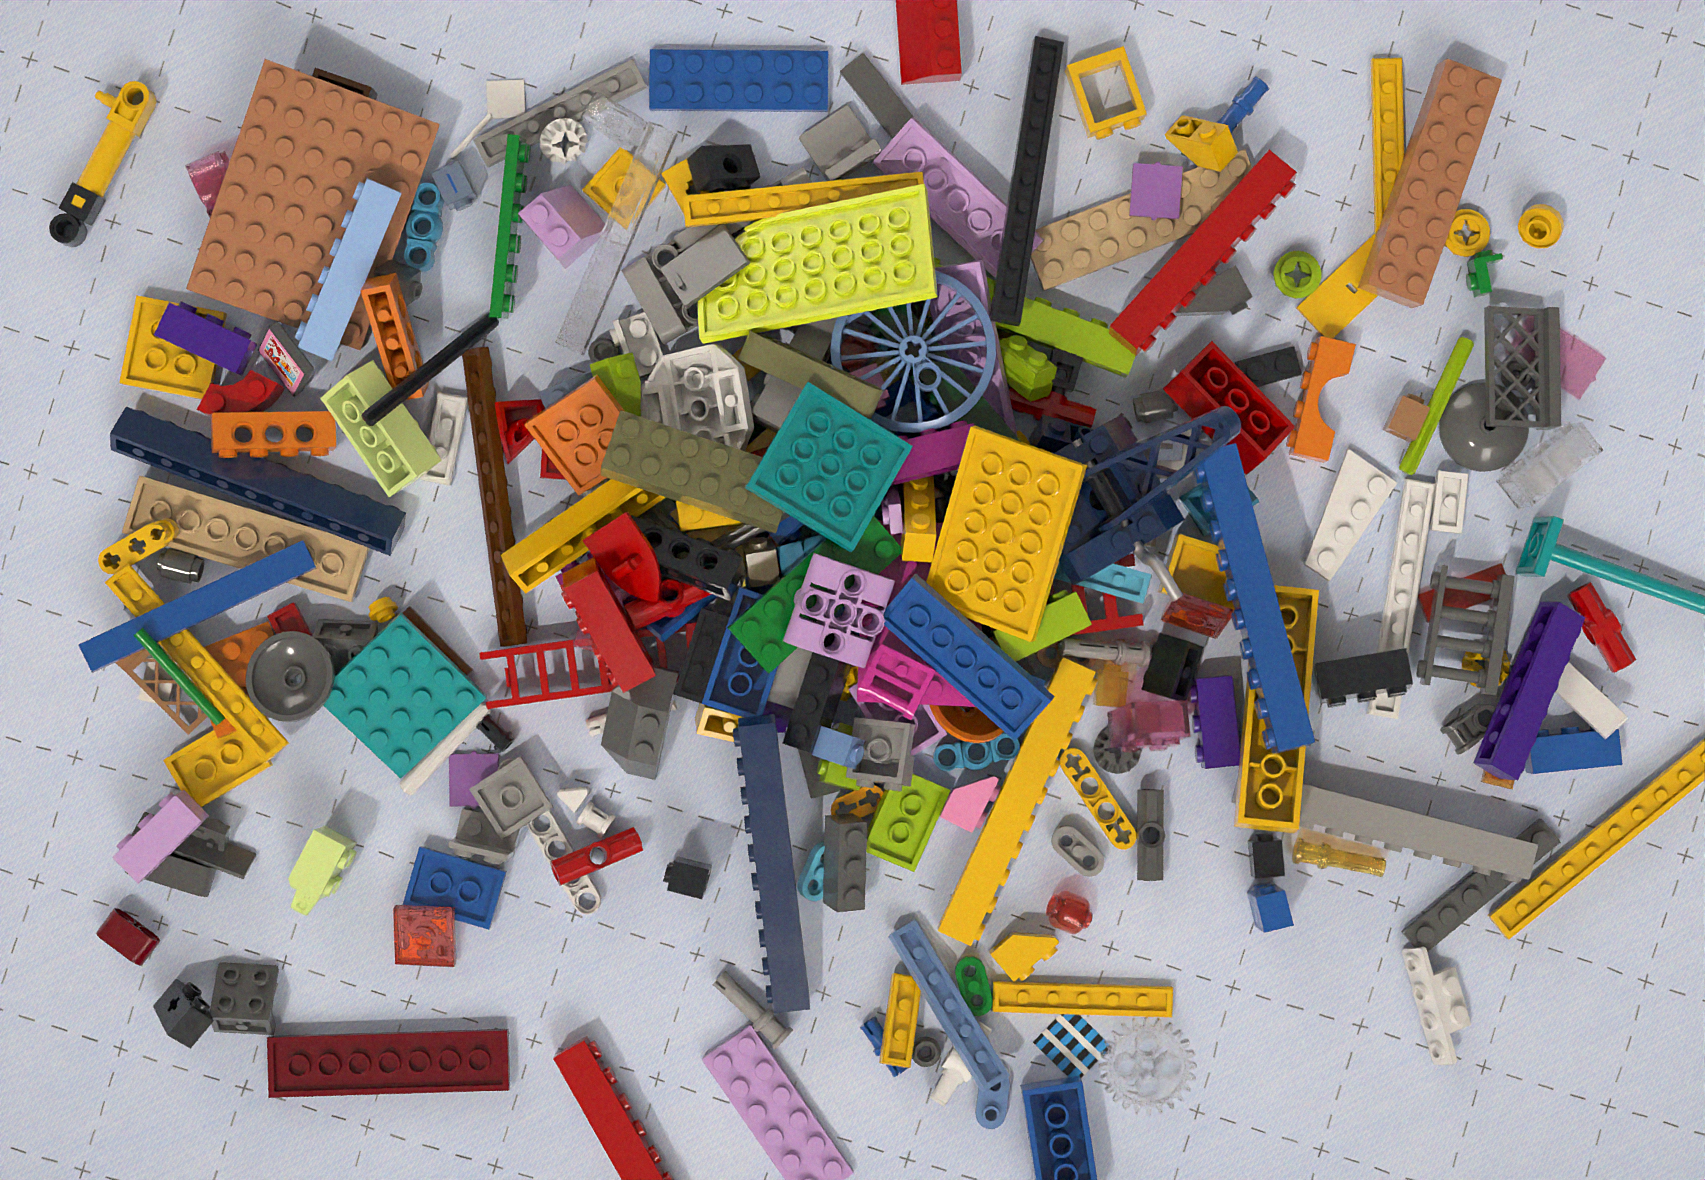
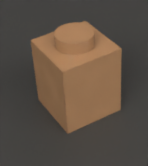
M1408 393L1407 397L1404 395L1398 397L1384 425L1383 431L1407 442L1415 441L1430 407L1423 405L1425 400Z

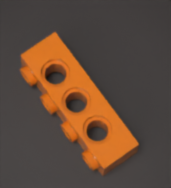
M396 273L367 278L360 290L386 377L392 388L396 387L423 365ZM429 382L406 400L423 397Z
M329 411L212 413L210 417L212 453H219L220 458L237 457V453L250 452V457H267L268 452H280L282 457L299 456L301 451H311V456H328L329 451H334L336 448V424L334 417ZM301 427L309 429L312 433V439L308 442L299 440L296 436V430ZM240 428L247 429L251 434V440L241 443L235 438L234 432ZM269 428H276L281 432L282 439L278 442H271L266 438L265 431Z

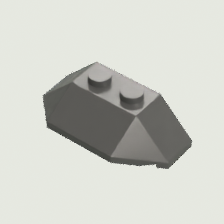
M655 665L656 676L625 693H623L619 685L612 689L601 746L627 774L656 780L674 698L673 693L679 671Z

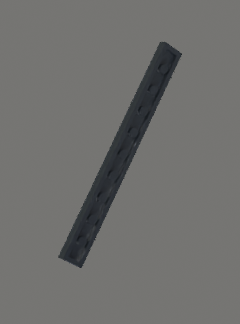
M1035 36L1032 42L989 316L993 322L1019 326L1022 319L1064 46L1062 41Z

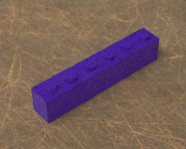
M1540 601L1473 763L1499 779L1519 780L1520 775L1525 769V763L1531 748L1536 742V736L1541 724L1548 713L1552 697L1558 689L1559 680L1564 668L1570 660L1573 646L1581 633L1585 617L1561 602Z

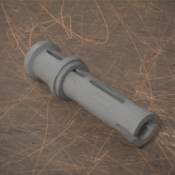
M1064 638L1058 643L1059 656L1111 660L1112 663L1120 666L1123 663H1131L1145 668L1149 663L1151 654L1148 641L1130 643L1119 638L1113 642Z
M726 971L712 984L754 1023L752 1025L756 1032L760 1031L773 1043L772 1047L774 1049L793 1031L791 1027L786 1028L774 1016L772 1009L768 1008L766 1010Z

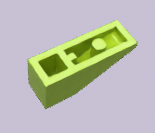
M633 352L589 364L592 376H599L623 410L641 417V380Z

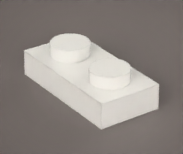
M1436 471L1430 530L1461 534L1468 474Z

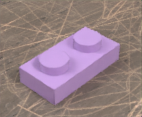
M898 486L889 487L886 497L881 501L883 525L889 524L891 534L903 533Z

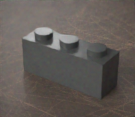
M853 813L825 815L823 903L836 912L865 910L867 821Z

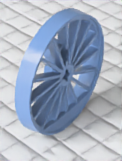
M935 271L936 284L944 285L957 294L922 337L920 336L931 299L926 300L916 335H914L911 303L906 304L909 336L906 334L894 309L887 307L904 339L868 311L841 316L836 320L831 339V361L833 366L843 370V361L898 356L859 377L867 380L902 361L881 386L884 392L907 364L891 419L875 412L872 419H869L882 427L900 432H922L927 429H938L949 425L965 415L978 402L990 382L996 358V342L991 320L982 303L970 289L955 278L939 271ZM960 298H963L975 312L974 316L925 342ZM864 314L900 344L846 329L845 327ZM976 320H979L982 325L985 341L928 347ZM843 334H848L898 350L841 356ZM910 343L915 347L919 345L922 347L918 350L919 356L916 358L912 354L908 356L905 354ZM985 346L986 363L985 367L981 369L928 352ZM929 359L980 373L982 377L973 393L970 394ZM911 366H913L918 423L898 422L895 419ZM925 369L933 370L937 375L936 381L932 385L922 384L919 380L921 371ZM942 378L968 398L951 413H949L937 391ZM920 390L932 391L945 416L923 422Z

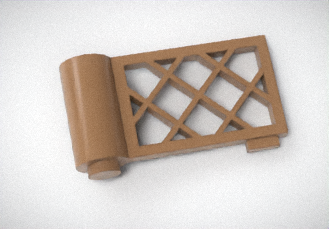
M146 649L115 662L188 735L208 717L198 707V718L191 725L188 726L180 718V705H196L194 701H180V686L174 680H159V663L155 659L147 658L150 653ZM142 662H155V680H142L133 670ZM146 683H155V692ZM159 683L177 684L176 701H163L158 696ZM168 705H176V713Z

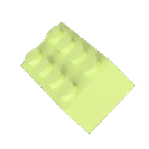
M372 360L346 375L320 399L388 497H391L415 482L442 460L403 402L374 426L367 425L362 419L361 415L365 410L393 389L386 380L384 373Z

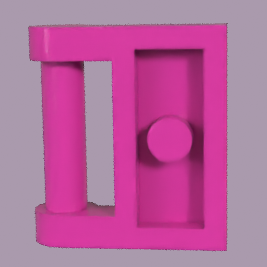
M880 644L856 693L864 697L868 695L904 713L903 717L912 720L936 671ZM875 675L914 694L910 703L872 684Z

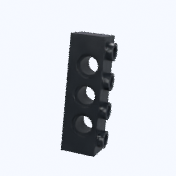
M631 515L649 543L654 541L661 542L658 547L653 548L660 566L661 575L726 600H731L745 571L743 557L738 552L729 548L724 550L716 548L711 542L703 538H696L695 540L685 536L682 531L674 527H669V529L661 527L648 517H641L640 519ZM680 552L689 553V555L683 559L675 558V556ZM710 562L717 564L710 570L703 568L705 564Z

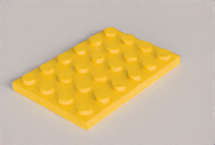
M971 426L926 583L966 618L1023 640L1035 641L1087 465L992 431Z

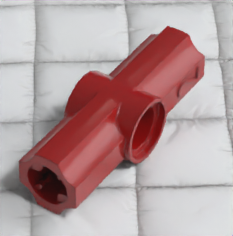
M1011 386L1009 387L1012 410L1031 415L1037 421L1040 420L1043 414L1081 426L1092 427L1097 409L1091 406L1067 400L1066 396L1053 391L1046 397L1030 402Z
M668 579L661 582V591L657 602L638 598L624 605V608L635 630H638L665 616H679L684 612L686 606L711 595V593L677 580ZM669 596H677V598L672 601L665 600Z
M1591 582L1567 594L1574 610L1585 617L1582 625L1585 636L1593 646H1597L1612 673L1624 669L1636 661L1634 654L1621 634L1622 627L1615 614L1605 607Z
M631 827L550 861V865L559 886L644 850L639 834L634 827ZM593 848L602 851L604 859L601 864H595L591 861L590 851Z

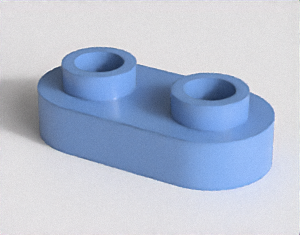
M1008 1077L1000 1082V1086L997 1089L989 1088L982 1093L978 1087L975 1115L978 1123L986 1129L998 1128L1005 1120L1010 1086ZM989 1109L995 1110V1118H986V1111Z

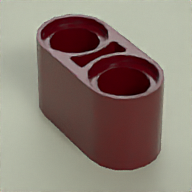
M118 908L112 910L96 932L97 936L106 944L139 966L145 963L161 941L152 931Z

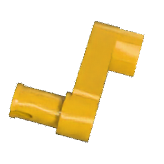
M164 518L144 526L104 549L98 557L100 568L107 574H115L127 563L131 566L173 541L179 533L178 525L175 521ZM158 529L164 530L161 537L157 533ZM135 538L138 541H145L144 553L141 550L135 551L132 545L136 544L133 541ZM118 555L120 561L113 564L110 558Z

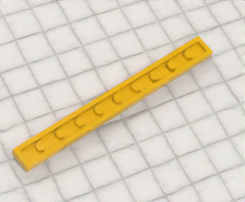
M1705 738L1487 916L1508 940L1511 939L1705 780Z

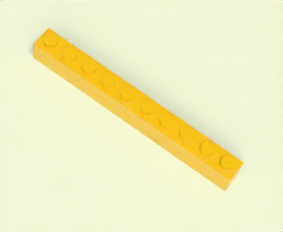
M1060 657L1046 688L1055 697L1027 729L1020 745V750L1011 764L939 922L938 932L969 946L972 945L974 939L980 940L986 926L982 923L986 912L992 913L998 897L994 896L998 885L1004 887L1011 871L1007 869L1011 858L1016 859L1021 851L1023 843L1019 839L1023 831L1029 832L1034 822L1035 815L1031 813L1035 804L1041 805L1048 791V788L1044 787L1048 776L1054 777L1058 770L1060 761L1056 758L1061 748L1066 750L1072 739L1073 734L1069 732L1073 721L1077 723L1080 721L1085 710V706L1081 705L1086 694L1091 696L1098 679L1094 678L1096 673L1094 670L1065 657Z

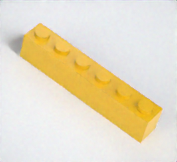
M610 479L501 554L502 560L510 577L526 594L567 564H570L589 551L583 543V539L626 511L630 515L638 517L666 497Z

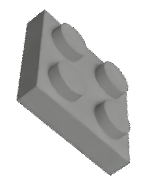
M521 756L469 789L501 840L553 808L550 800Z

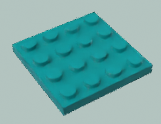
M807 382L745 488L849 552H852L913 446Z
M400 612L335 674L331 694L323 706L401 779L487 698V695Z

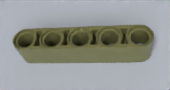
M752 330L749 331L739 356L741 361L801 389L809 382L868 419H872L883 393V389L761 332L754 333Z

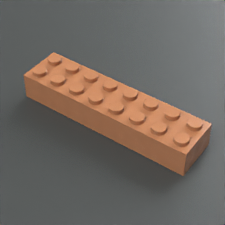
M1448 58L1436 65L1404 154L1401 168L1398 171L1380 227L1358 285L1359 289L1409 308L1419 307L1424 304L1502 82L1501 79Z

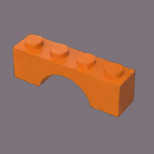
M1324 336L1318 337L1315 343H1310L1307 352V360H1311L1308 372H1303L1300 382V388L1304 389L1301 401H1296L1293 417L1297 418L1295 430L1289 433L1286 446L1290 447L1289 455L1322 463L1329 461L1335 431L1322 420L1318 409V399L1322 388L1329 380L1349 374L1356 344Z

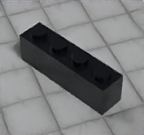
M829 633L825 636L823 642L825 647L830 646L834 642V633ZM812 652L782 744L813 753L821 726L831 729L852 664Z

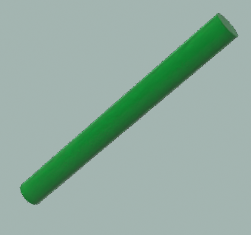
M143 627L133 635L216 726L225 719L222 713Z

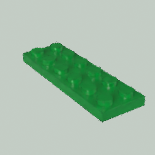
M507 135L489 317L508 319L509 313H514L515 295H511L512 283H517L518 265H514L515 253H520L521 235L517 234L518 223H523V219L518 213L524 209V205L520 204L521 193H526L528 178L527 175L523 174L524 163H529L531 147L527 145L526 139L520 135Z
M874 515L852 552L825 538L727 627L768 674L798 648L784 642L783 639L795 607L794 595L802 587L813 553L875 574H879L901 554V546ZM853 574L847 576L844 580L845 589L853 586L855 582ZM811 583V584H810V586H813V587H816V588H819V589H822V590H825V591L828 590V588H826V587H823V586H820V585H817V584H814V583ZM815 594L807 598V609L815 606L817 601ZM843 603L836 606L834 614L844 606ZM800 613V615H799L800 617H803V618H806V619H809V620H812V621H815V622L817 621V619L812 618V617H810V616H807V615H804V614H801V613Z

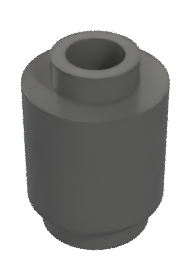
M1164 390L1139 394L1138 398H1133L1137 422L1144 421L1145 423L1171 419L1174 418L1173 412L1178 411V404Z
M168 548L166 553L160 554L157 570L161 571V577L191 584L192 581H200L204 570V559H200L194 554Z

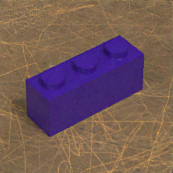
M180 301L178 306L169 302L154 335L243 376L257 346V343L249 340L252 334L238 327H234L233 332L223 328L222 326L225 321L210 314H207L204 319L195 314L197 308Z
M1232 675L1194 678L1189 692L1190 703H1195L1196 715H1192L1193 733H1198L1199 745H1195L1196 763H1201V768L1204 769L1239 766L1240 748Z

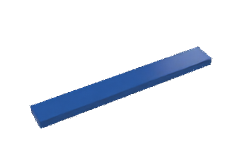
M302 540L78 645L91 672L94 673L145 649L133 636L142 627L158 643L317 568Z

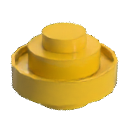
M1535 204L1527 208L1518 223V231L1522 240L1529 246L1538 249L1554 245L1560 239L1564 230V222L1560 213L1552 206L1545 204Z

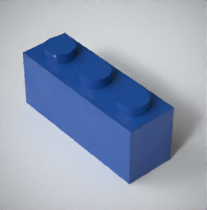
M1579 726L1560 728L1561 733L1549 734V729L1539 730L1536 742L1526 760L1525 771L1530 774L1623 765L1619 729H1616L1606 740L1591 726L1590 730L1579 731Z

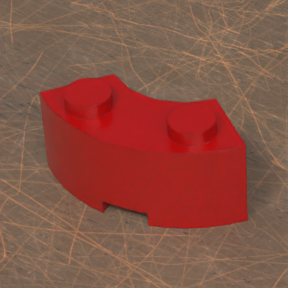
M250 370L244 379L233 385L220 386L210 383L196 410L210 417L212 413L264 412L278 400L285 388Z

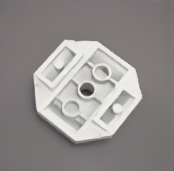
M710 344L664 355L653 369L648 380H645L641 385V417L745 451L754 430L745 369L721 344Z

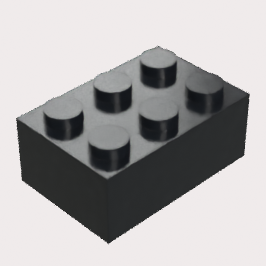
M1407 648L1315 663L1314 666L1320 704L1327 703L1328 708L1346 705V700L1357 698L1358 703L1376 700L1377 694L1387 693L1388 698L1406 695L1407 689H1410L1413 685Z

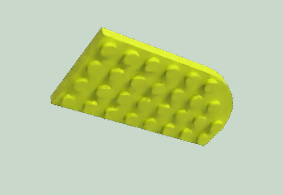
M925 184L780 213L776 217L763 218L744 228L745 232L735 238V241L749 259L750 264L698 300L699 339L705 344L745 336L749 334L750 330L754 333H760L937 298L928 191Z

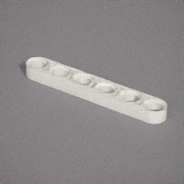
M516 758L504 760L499 765L498 770L503 768ZM548 810L542 814L550 820V827L547 831L540 832L536 830L534 820L526 824L550 865V861L557 859V857H553L549 852V845L552 841H561L565 845L564 855L575 850L552 811ZM589 874L580 877V880L576 883L568 882L562 885L578 912L589 915L600 907L601 895ZM590 892L595 896L596 904L593 908L585 909L580 905L579 897L582 893Z

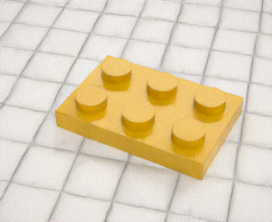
M213 730L163 760L180 790H185L201 808L273 766L271 760L265 763L238 731L218 739Z

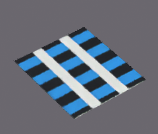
M1059 1014L1033 1041L1068 1077L1080 1076V1078L1112 1047L1080 1015Z

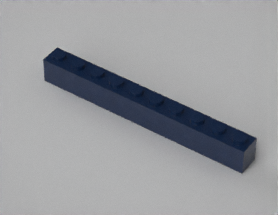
M125 407L110 432L111 451L391 556L405 528L406 512L393 505H385L374 501L369 496L345 490L340 485L324 482L311 474H303L290 469L282 463H274L261 457H250V452L237 453V457L220 458L219 453H212L211 438L205 437L200 432L179 427L171 421H163L150 416L142 410Z
M775 714L738 718V728L733 729L735 747L741 746L742 757L737 758L738 776H744L746 785L740 787L742 805H748L749 815L744 816L746 834L752 833L753 844H748L749 862H755L756 872L751 873L753 891L759 890L760 901H755L756 918L763 920L764 929H758L760 948L766 947L767 957H762L764 976L770 975L771 985L765 986L767 1004L773 1003L774 1014L810 1010L809 987Z

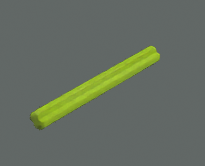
M1460 337L1457 340L1427 405L1430 407V410L1415 441L1410 442L1401 461L1399 469L1409 475L1415 474L1474 347L1472 340L1465 337Z

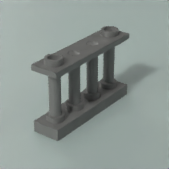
M1440 565L1437 567V571H1432L1430 588L1434 589L1424 659L1418 661L1416 677L1421 678V685H1430L1431 677L1476 683V686L1480 687V694L1497 696L1515 576L1497 575V580H1492L1491 583L1447 576L1448 566ZM1445 588L1490 594V598H1494L1492 610L1488 609L1487 612L1443 606ZM1440 617L1485 624V627L1489 628L1488 640L1484 639L1483 642L1438 635ZM1436 647L1479 653L1481 657H1485L1484 667L1477 672L1433 665Z

